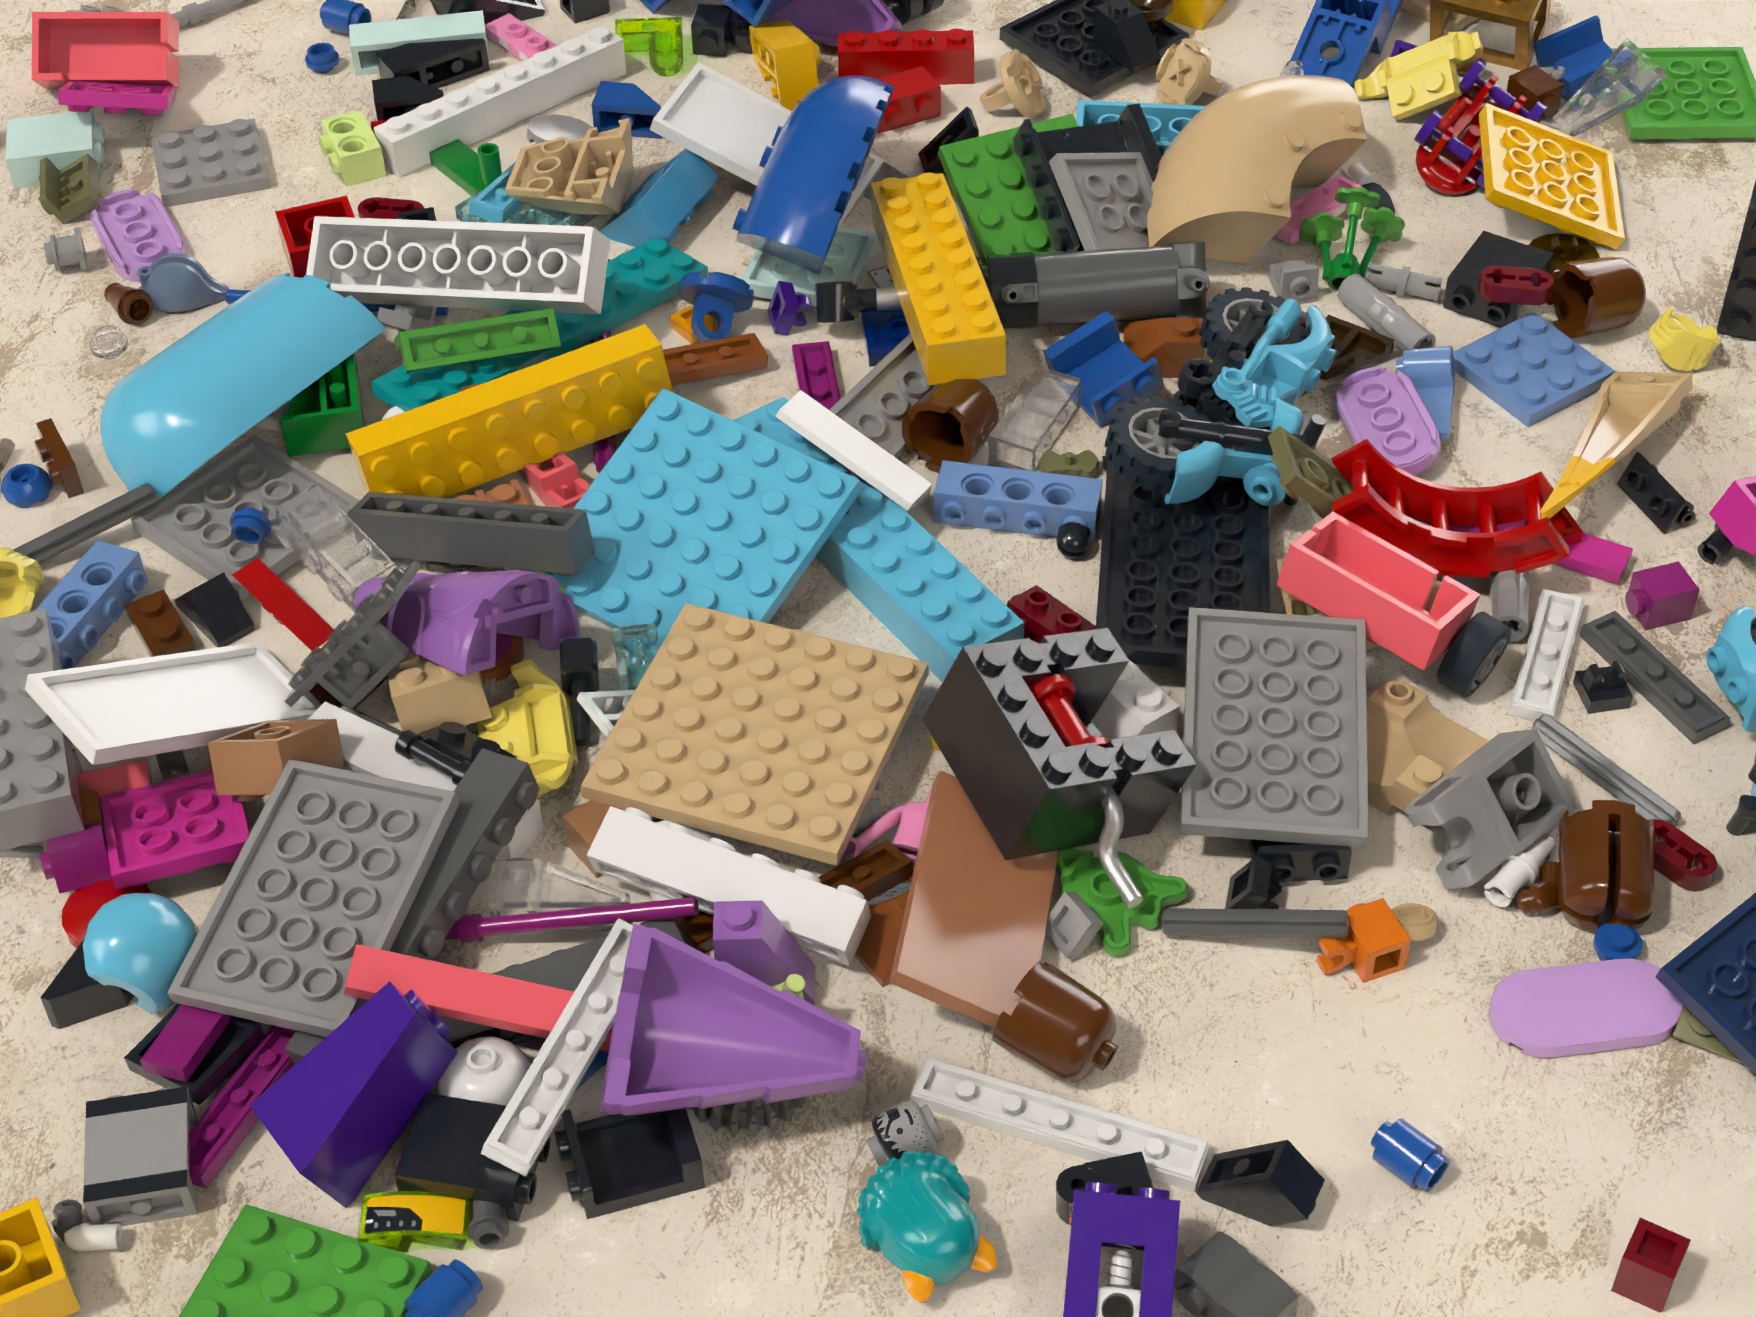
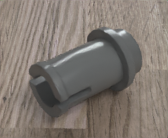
M473 1199V1220L468 1226V1233L470 1238L474 1240V1244L479 1248H497L503 1244L507 1237L509 1222L504 1218L502 1204Z

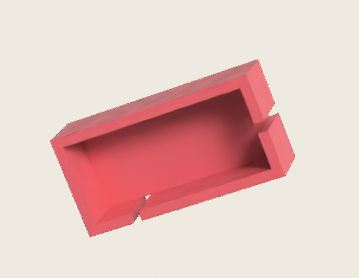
M32 12L31 80L43 88L60 89L68 81L169 85L174 86V89H178L179 58L172 54V52H179V21L168 12Z
M1335 512L1330 513L1317 523L1313 530L1309 529L1290 544L1276 584L1278 587L1289 592L1295 599L1308 603L1327 614L1328 617L1365 619L1366 640L1384 647L1401 657L1407 664L1416 666L1423 671L1449 649L1459 632L1471 619L1480 597L1479 593L1449 576H1445L1442 579L1431 610L1427 612L1424 609L1439 571Z

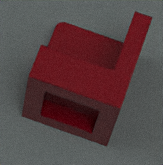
M1640 1217L1623 1254L1611 1291L1654 1311L1662 1312L1691 1239Z

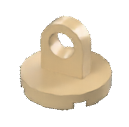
M1185 38L1181 39L1182 42L1179 45L1173 44L1167 49L1160 60L1156 72V81L1159 82L1160 89H1156L1157 96L1164 104L1191 105L1200 97L1202 92L1214 96L1218 95L1223 82L1210 75L1211 57L1209 50L1203 43Z
M1017 49L1004 54L1000 60V71L1003 81L993 85L980 96V101L984 108L990 112L1013 102L1018 111L1025 117L1033 118L1042 114L1046 109L1047 97H1041L1039 89L1044 87L1036 66L1024 53L1019 55V50Z

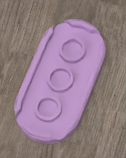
M139 190L118 191L104 197L98 202L99 208L96 211L93 208L90 217L93 229L116 273L126 280L140 282L138 269L143 266L150 267L153 261L160 256L171 253L187 255L183 238L162 201L155 194L148 192V196L140 195Z
M1370 367L1352 373L1342 381V388L1339 391L1336 390L1334 401L1338 417L1353 446L1368 439L1387 460L1412 475H1416L1429 468L1440 454L1439 431L1410 378L1398 370H1395L1396 374L1387 372L1386 367Z
M1624 958L1531 969L1513 973L1500 981L1494 989L1489 1008V1019L1496 1035L1507 1045L1510 1046L1512 1042L1515 1046L1522 1048L1521 1053L1532 1057L1553 1058L1660 1043L1672 1034V1030L1676 1027L1683 1004L1655 978L1660 971L1659 967L1645 961Z

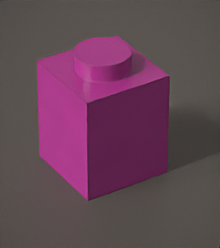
M1678 561L1633 572L1629 590L1625 595V602L1630 614L1636 616L1646 631L1691 620L1700 589Z
M101 820L85 824L83 831L46 840L47 852L40 853V860L46 880L55 878L59 894L80 889L99 881L112 879L106 837Z

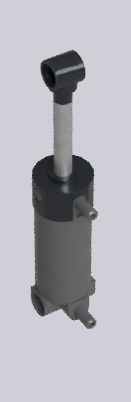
M1204 241L1169 243V246L1038 254L1033 252L1009 255L989 254L987 255V274H985L984 278L1003 329H1025L1044 325L1087 323L1105 311L1115 321L1180 317L1203 319L1207 308V290L1210 283L1209 277L1206 274ZM852 281L815 284L817 322L820 323L853 321L855 318H859V312L902 309L895 287L857 289V283L853 284Z

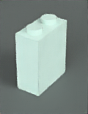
M92 109L89 112H64L7 120L6 163L14 189L39 186L40 160L46 157L61 170L89 154L97 162L98 178H100V163H105L102 143H105V134L102 123L95 122Z

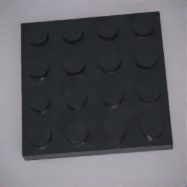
M1055 0L1000 27L999 39L1019 50L1020 53H1024L1030 59L1090 97L1134 75L1093 42L1095 7L1110 0ZM1165 19L1159 21L1155 26H1149L1161 58L1173 44L1179 45L1182 42L1181 39H1189L1190 34Z

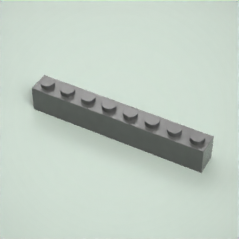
M484 748L480 750L454 790L460 804L390 952L431 960L440 953L445 937L456 920H459L464 915L468 901L479 884L487 879L494 860L503 846H506L512 840L515 827L526 810H529L537 799L540 789L529 763ZM296 1030L284 1049L290 1059L296 1064L326 1037Z

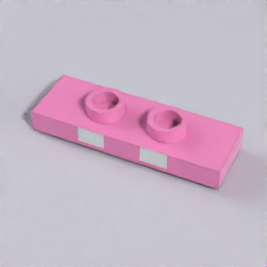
M510 13L485 25L486 37L521 61L533 57L536 53L544 52L557 46Z
M1337 174L1290 203L1291 219L1274 236L1289 245L1294 244L1300 240L1301 222L1304 219L1315 217L1321 212H1329L1333 217H1336L1348 210V205L1335 201V194L1338 188L1351 189L1353 187H1363Z

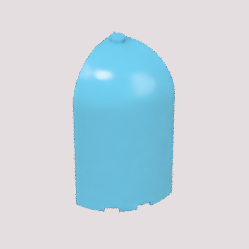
M289 273L271 277L130 372L111 389L104 402L100 420L101 438L108 460L120 479L127 486L128 491L149 483L153 487L158 499H161L245 432L356 351L359 352L371 343L386 328L353 296L349 295L344 298L333 291L331 283L311 275H306L303 278L292 277Z

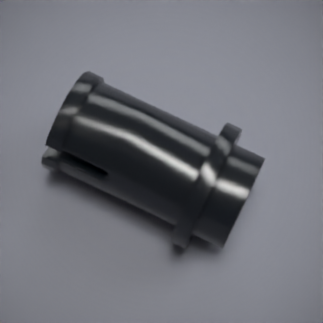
M1715 523V530L1697 549L1699 556L1705 562L1712 565L1714 561L1715 564H1719L1723 557L1735 546L1721 532L1717 523Z

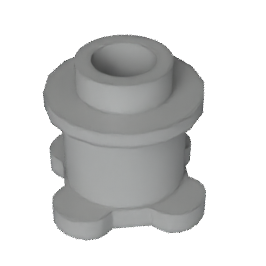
M80 227L74 228L75 235L56 238L55 235H50V242L44 243L48 265L55 264L56 270L59 271L62 266L80 264L81 271L88 270L86 249Z

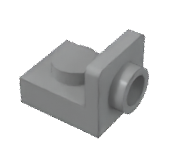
M1304 259L1268 264L1267 277L1277 296H1281L1286 300L1295 299L1296 301L1316 298L1319 279V268L1316 264L1307 265Z
M395 304L394 310L380 307L377 319L383 324L408 331L428 328L433 325L437 307Z

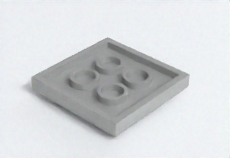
M255 118L248 120L236 119L230 123L213 126L202 125L191 130L168 131L160 135L151 136L164 207L270 189Z
M1141 152L1057 153L1049 161L1085 251L1149 247L1147 220L1148 210L1152 205V194L1150 191L1153 181Z

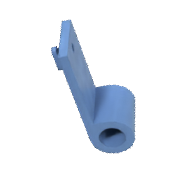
M1452 346L1404 350L1403 358H1397L1396 370L1403 372L1410 378L1439 431L1440 440L1450 439L1455 387V360Z

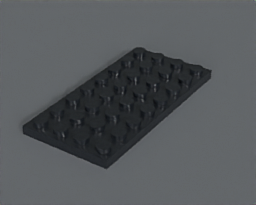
M1107 461L1095 629L1108 628L1127 658L1134 664L1186 668L1189 607L1270 613L1269 506L1259 504L1253 500L1245 491L1243 484L1215 481L1207 492L1192 501L1166 504L1164 499L1166 493H1162V490L1154 489L1152 492L1142 489L1143 485L1135 483L1133 485L1125 480L1123 473L1117 474L1112 468L1113 462Z

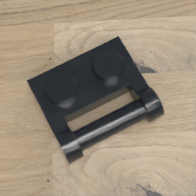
M451 721L441 723L440 726L418 734L411 730H406L400 734L395 744L397 754L408 760L416 758L452 778V782L456 786L482 748L517 759V756L500 748V745L495 741L483 739L468 731L464 725Z

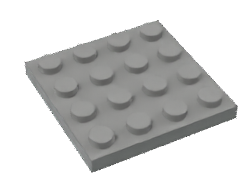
M253 435L159 499V503L156 506L132 517L131 521L137 533L206 579L210 580L224 572L242 602L251 593L232 574L256 558H259L278 576L351 523L348 512L359 500L261 438ZM244 508H255L262 511L272 523L270 534L264 537L263 542L259 544H248L239 541L231 533L230 518L233 512Z

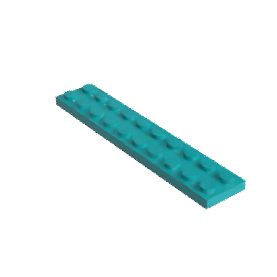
M650 239L608 261L601 314L555 312L561 347L405 373L404 365L373 380V394L390 406H397L406 412L461 392L464 386L486 383L568 353L602 335L603 331H610L678 295L680 280L685 274L698 271L700 272L699 277L708 278V266L662 239ZM510 310V311H508L507 313H505V314H503V315H501V316L511 315V314H517V313H524V312H530V311Z

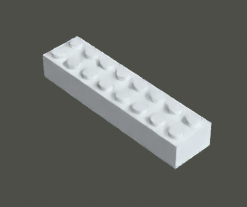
M315 216L306 275L330 282L333 291L344 298L351 295L360 303L537 311L554 308V312L601 314L610 239L596 228L590 226Z

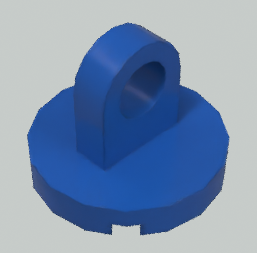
M698 271L685 274L680 280L678 293L683 300L694 305L691 318L693 333L703 342L725 338L730 332L733 314L749 310L752 307L755 295L754 290L750 289V285L746 281L729 274L709 272L708 278L699 277L700 272ZM706 314L712 315L717 320V333L711 332L706 328L704 324Z

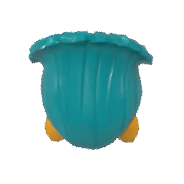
M922 1150L916 1153L906 1151L900 1159L893 1157L887 1160L886 1165L879 1166L876 1175L868 1179L867 1187L862 1190L857 1208V1214L861 1217L859 1221L861 1244L868 1250L871 1248L876 1251L881 1250L884 1257L902 1271L908 1293L919 1303H925L931 1298L935 1286L957 1279L969 1269L986 1273L992 1272L997 1268L994 1247L987 1237L981 1233L979 1220L969 1205L970 1190L962 1175L958 1173L957 1166L954 1162H948L947 1157L942 1154H933L931 1151L924 1153Z

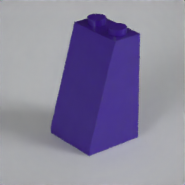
M389 981L253 1101L250 1107L299 1174L347 1208L354 1202L417 1112L425 1094L431 1092L458 1053L446 1038L452 1030L439 1014L433 1009L430 1010L412 989L404 995Z

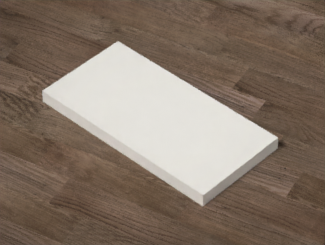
M697 62L653 118L650 130L757 186L764 170L759 164L767 145L774 147L771 145L779 125L784 126L792 111ZM869 152L857 186L852 191L838 227L843 226L881 169L884 159Z
M260 642L28 674L25 686L26 692L92 765L207 746L210 741L265 721L307 720L322 705L309 691L292 707L284 702L293 689L288 685L293 675Z

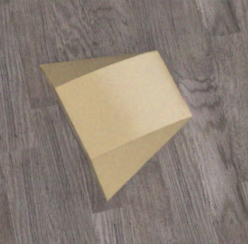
M630 119L619 120L620 127L600 133L597 127L588 129L585 137L568 141L563 136L521 148L505 187L507 195L530 205L550 210L586 215L620 214L634 174Z

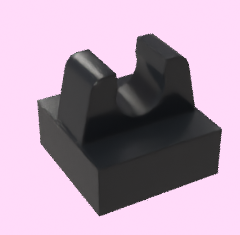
M1613 661L1612 666L1601 668L1597 664H1591L1587 670L1576 671L1573 684L1588 714L1630 708L1633 695L1627 685V674L1620 661Z
M1257 855L1230 877L1225 909H1279V905L1270 901L1282 891V886L1271 877L1272 863Z

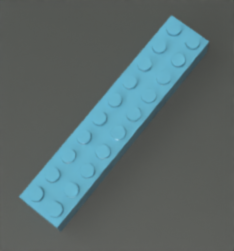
M785 397L733 420L837 470L851 471L775 417L779 409L788 402ZM852 472L853 476L860 480L863 489L850 506L849 514L843 516L815 557L920 661L927 662L929 670L942 683L962 647L1024 639V622L900 505Z

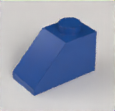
M600 82L591 104L594 127H597L599 133L620 127L618 121L629 118L632 137L662 139L663 136L650 130L653 118L661 109V106L633 83Z

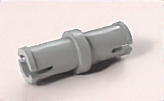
M1369 261L1365 279L1374 287L1396 291V296L1403 297L1405 293L1437 302L1443 278L1410 272V267L1403 266L1401 270L1374 264Z

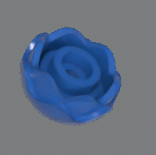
M27 463L19 464L11 468L4 476L1 484V493L8 503L15 504L21 508H29L34 503L47 500L49 492L53 488V483L49 474L41 467Z

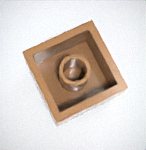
M336 719L270 720L208 742L217 795H237V801H251L260 799L265 795H270L289 759L345 770Z

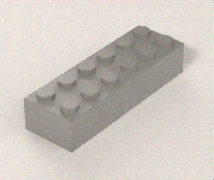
M46 608L0 618V851L84 830L72 742L25 690L28 674L62 670L59 645Z

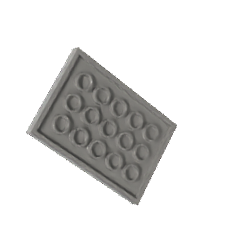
M1189 607L1183 744L1197 765L1181 787L1180 834L1366 848L1369 833L1365 619Z
M289 759L167 992L172 1001L178 1004L327 1037L367 1001L344 995L345 984L356 944L386 951L391 950L460 804L456 792Z

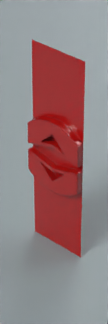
M256 558L232 574L239 583L262 603V607L270 614L272 613L273 617L281 625H285L311 651L328 641L327 637L334 629L259 558Z

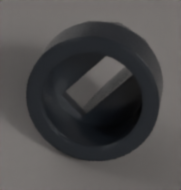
M1074 522L1061 525L1056 539L1059 552L1067 558L1082 556L1089 547L1091 536L1089 529L1082 524Z

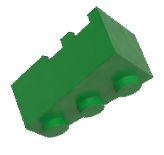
M355 353L291 399L288 412L283 413L280 420L289 457L351 449L346 433L365 427L360 377Z

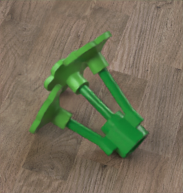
M1353 187L1351 189L1338 188L1336 191L1335 201L1348 205L1347 217L1350 220L1344 253L1337 254L1332 261L1329 248L1332 245L1331 241H1337L1343 236L1344 219L1337 216L1333 217L1329 212H1321L1315 217H1308L1301 222L1300 239L1304 242H1311L1314 246L1321 249L1324 267L1322 279L1328 281V285L1338 291L1341 283L1348 276L1359 274L1364 278L1369 261H1371L1378 244L1387 240L1392 242L1399 241L1403 235L1402 230L1405 227L1404 220L1395 216L1391 209L1381 207L1376 210L1373 208L1378 206L1380 194L1369 192L1361 187ZM1363 207H1370L1363 213ZM1363 213V220L1360 226L1364 232L1370 234V244L1359 264L1357 257L1353 255L1357 223L1362 218Z

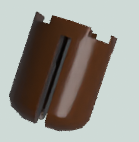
M1593 800L1592 809L1579 811L1569 817L1568 810H1566L1559 820V909L1564 918L1572 925L1592 933L1597 931L1598 914L1603 913L1605 904L1607 923H1611V925L1622 924L1633 929L1641 928L1650 918L1655 906L1653 819L1649 823L1646 818L1636 814L1635 805L1632 803L1618 800Z

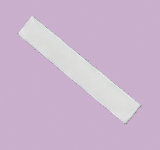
M619 918L484 1143L481 1154L525 1177L528 1175L613 1027L633 925Z
M927 1057L910 1095L911 1100L917 1102L920 1107L928 1104L933 1112L1092 1161L1142 1151L1151 1179L1192 1192L1196 1191L1210 1150V1142L931 1057Z

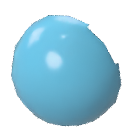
M152 893L121 895L102 905L88 924L83 943L85 970L88 976L104 986L113 985L131 992L138 999L137 1006L150 1014H157L175 1004L167 992L199 932L198 927L180 905L167 897Z

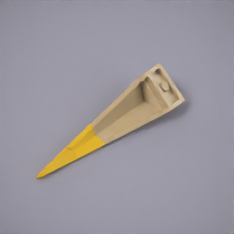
M1615 371L1600 387L1594 407L1571 460L1555 489L1540 510L1541 519L1545 517L1550 519L1680 409V401L1693 389L1692 374Z

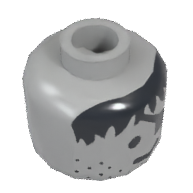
M906 1100L873 1118L872 1130L875 1136L866 1141L878 1166H882L893 1157L900 1159L906 1151L916 1153L922 1150L924 1153L931 1151L933 1154H939L938 1143L945 1139L928 1104L920 1107L914 1100Z

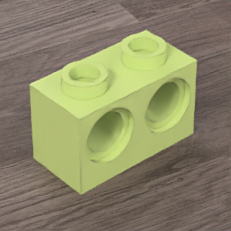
M361 110L321 120L323 135H319L318 138L324 156L328 155L333 174H339L346 187L386 176L381 146Z

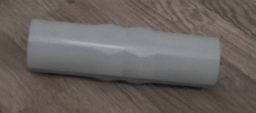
M1353 274L1341 283L1337 294L1338 299L1360 316L1369 327L1375 329L1381 335L1394 339V345L1399 350L1404 352V350L1434 348L1435 336L1413 319L1403 307L1397 305L1391 297L1384 295L1361 275Z
M1515 569L1491 572L1492 617L1511 629L1512 634L1509 642L1523 639L1529 630L1528 601L1530 598V575L1528 571L1515 574Z

